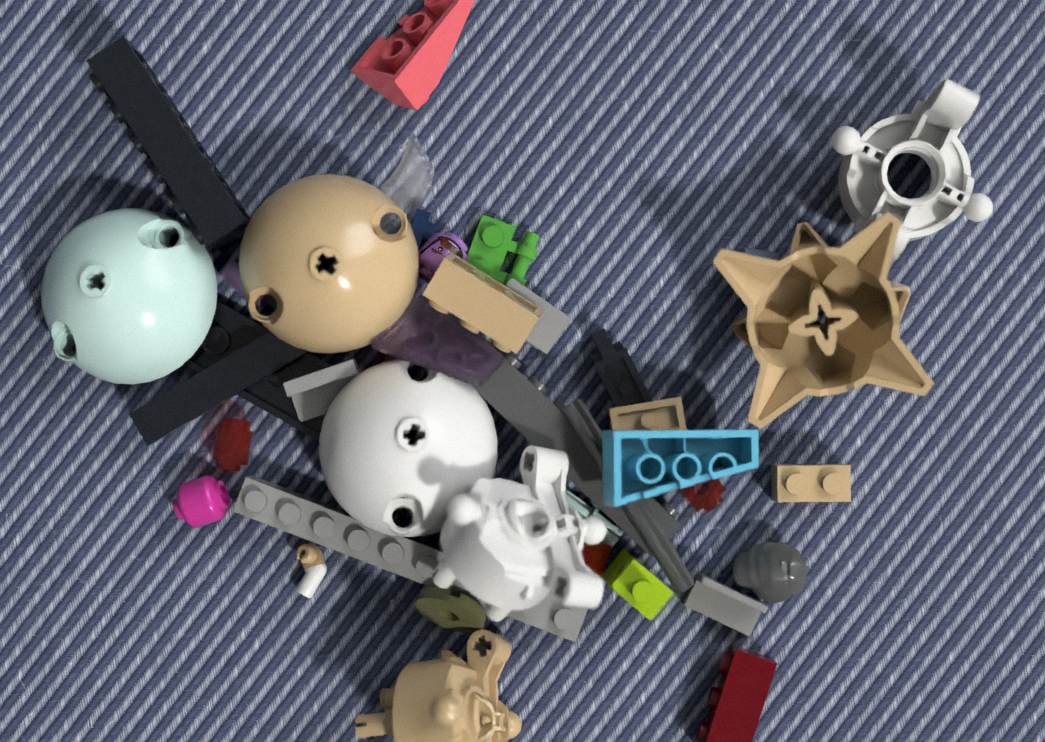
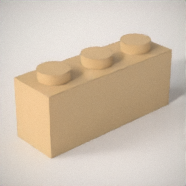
M452 252L444 257L423 293V296L430 299L428 303L431 307L444 314L448 312L454 314L461 319L460 324L473 333L481 331L492 338L491 343L496 348L506 353L512 351L517 354L545 311Z

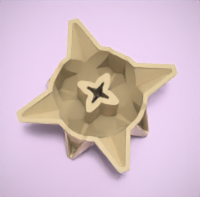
M887 212L838 248L830 247L807 222L799 223L796 226L787 256L781 260L722 248L719 250L712 262L748 307L745 313L733 321V332L754 353L760 364L747 419L748 422L761 429L807 395L819 397L840 395L847 391L855 390L866 383L926 396L934 382L899 338L900 321L910 298L909 286L887 280L901 224L900 219ZM818 311L825 312V322L819 321Z

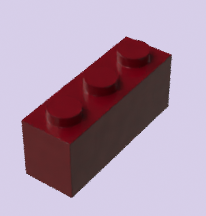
M731 645L729 653L723 652L717 670L722 675L718 687L712 686L709 692L706 707L711 709L707 721H701L698 726L695 742L753 741L777 666V662L773 658Z

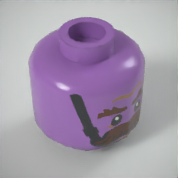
M448 231L444 234L439 232L432 234L431 238L418 251L420 263L419 277L429 284L444 257L451 252L468 262L466 254L468 248L465 243L455 234Z

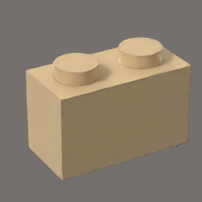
M771 464V500L775 502H851V465Z

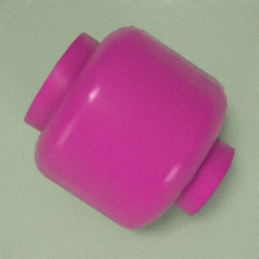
M209 475L180 485L177 491V499L173 500V508L178 519H184L189 526L194 528L221 520L226 515V509L231 504L225 484L221 480L217 481Z

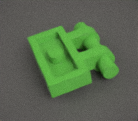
M482 215L467 255L468 263L501 284L506 285L510 279H515L525 286L527 281L524 277L530 261H535L538 250L535 248L540 236L526 231L522 244L512 241L516 231L515 226ZM507 252L517 255L510 274L501 271Z

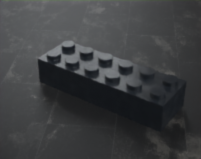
M123 36L86 60L93 70L88 74L91 81L101 93L104 92L110 100H113L109 104V108L120 123L124 122L129 129H132L133 133L129 135L132 143L141 154L144 153L149 159H152L154 163L149 165V168L156 179L173 191V194L169 196L171 202L181 215L185 214L188 219L191 218L194 224L189 228L201 245L205 244L208 249L212 247L223 252L243 239L245 229L251 218L141 52Z

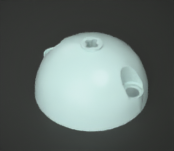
M122 208L110 210L89 218L74 227L63 237L46 265L42 279L41 300L45 321L54 340V351L59 359L75 364L83 371L100 380L115 384L133 385L162 378L181 367L193 356L203 343L211 327L216 310L218 291L212 260L204 245L197 241L186 225L166 214L141 208ZM179 233V241L175 246L170 247L171 237ZM74 344L76 345V354H75V355H74V353H73Z

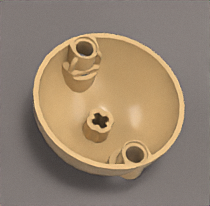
M336 174L311 175L294 180L279 188L265 199L255 211L245 229L240 245V281L251 315L279 339L309 352L324 354L346 353L364 348L379 340L393 329L404 316L413 300L418 284L420 266L418 246L407 216L380 189L350 176ZM393 213L400 218L401 229L397 233L387 234L381 229L380 220L385 214ZM322 254H325L328 258L333 256L337 258L338 263L334 265L337 270L332 275L327 271L321 273L318 271L317 265L321 263L318 258ZM264 294H269L276 299L277 309L272 315H264L258 310L257 301Z

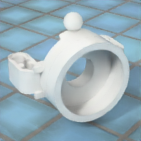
M947 78L935 86L925 103L918 100L911 114L895 115L883 119L861 135L853 127L842 126L832 136L833 148L839 154L844 155L839 169L838 187L844 209L855 223L852 231L856 233L861 232L887 212L901 220L891 261L896 260L900 256L907 242L918 240L939 231L953 222L963 210L965 216L975 222H983L992 214L993 204L991 199L982 193L972 194L974 179L971 177L969 158L964 146L957 137L962 126L967 123L973 114L980 95ZM912 153L919 155L927 162L931 169L932 180L929 189L922 197L908 199L899 196L892 190L888 183L887 170L889 163L896 155Z

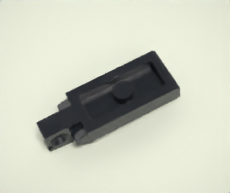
M604 328L592 333L590 336L598 352L591 355L594 361L593 365L614 407L653 401L627 349L623 347L621 342L618 341L612 344Z

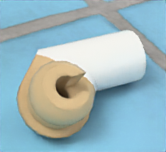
M302 544L296 551V557L298 560H301L305 575L297 586L296 591L307 598H312L327 572V566L322 551L315 544Z

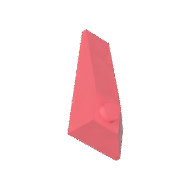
M424 0L425 7L411 17L406 14L398 21L401 28L387 40H384L381 36L372 43L353 66L351 72L394 105L417 111L427 102L430 94L439 84L475 0Z

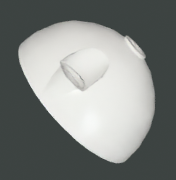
M417 353L410 355L408 358L385 361L372 366L355 376L339 391L330 404L323 420L319 437V457L322 473L329 490L338 504L351 517L366 527L387 535L419 537L442 531L443 524L448 517L447 505L450 499L456 495H466L480 478H493L498 458V439L491 412L478 391L454 370L433 362L430 357L424 354ZM413 365L422 366L427 372V378L423 381H414L409 377L408 369ZM410 429L418 430L417 436H423V440H418L416 446L408 445L409 439H403V435H408ZM397 509L408 510L412 515V524L406 528L397 527L392 520V513Z

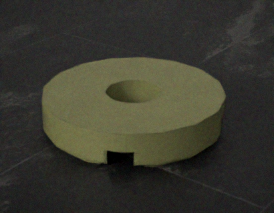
M438 586L424 587L420 590L415 601V607L426 619L446 629L462 633H474L483 629L487 616L485 608L472 597L460 594L459 598L450 595L451 590L449 588L443 589Z

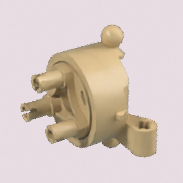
M481 629L475 631L468 639L467 663L450 650L441 651V659L409 663L401 671L395 688L381 689L380 704L384 707L385 712L359 714L356 716L355 724L365 725L363 727H355L357 736L360 739H364L366 737L388 735V737L394 738L395 742H507V740L517 737L522 727L520 717L513 711H508V707L498 700L497 681L511 655L510 642L500 634Z

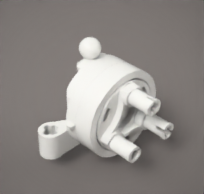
M530 445L525 448L520 459L523 484L502 478H480L466 495H456L450 499L447 505L448 517L441 531V546L444 559L432 570V576H434L432 579L435 585L443 589L449 588L457 578L468 591L488 603L485 606V612L490 619L496 622L504 619L512 610H524L537 605L550 591L557 605L594 609L599 605L603 596V582L597 574L584 564L581 550L584 543L595 545L603 541L606 535V525L601 518L595 515L580 519L578 511L569 508L565 493L569 460L564 451Z

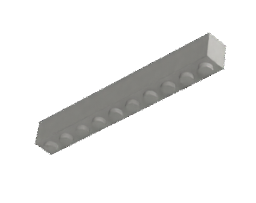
M253 475L245 478L233 512L426 586H437L432 579L434 577L432 576V570L444 559L442 547L416 537H399L378 532L366 527L351 517L345 510ZM457 578L449 587L451 590L450 595L459 598L460 594H466L478 601L484 608L488 604L468 591ZM550 591L537 605L524 610H512L507 616L576 642L588 608L557 605Z

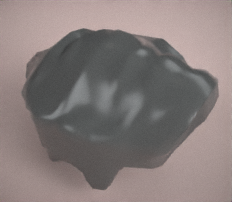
M778 541L764 542L753 545L747 552H742L737 556L733 565V576L739 586L750 588L760 599L778 603L791 598L796 593L803 592V586L807 583L806 577L810 568L806 566L807 561L802 557L801 553L792 546Z

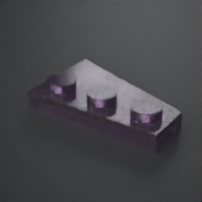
M422 294L405 309L397 321L371 341L372 349L435 372L439 371L449 377L477 387H481L504 363V355L473 332L464 328L449 314L441 313L431 307L428 303L430 300Z

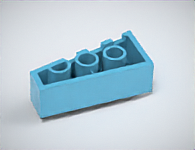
M758 430L602 431L603 505L621 506L642 498L646 499L657 496L660 493L678 488L682 489L700 482L718 479L759 467Z

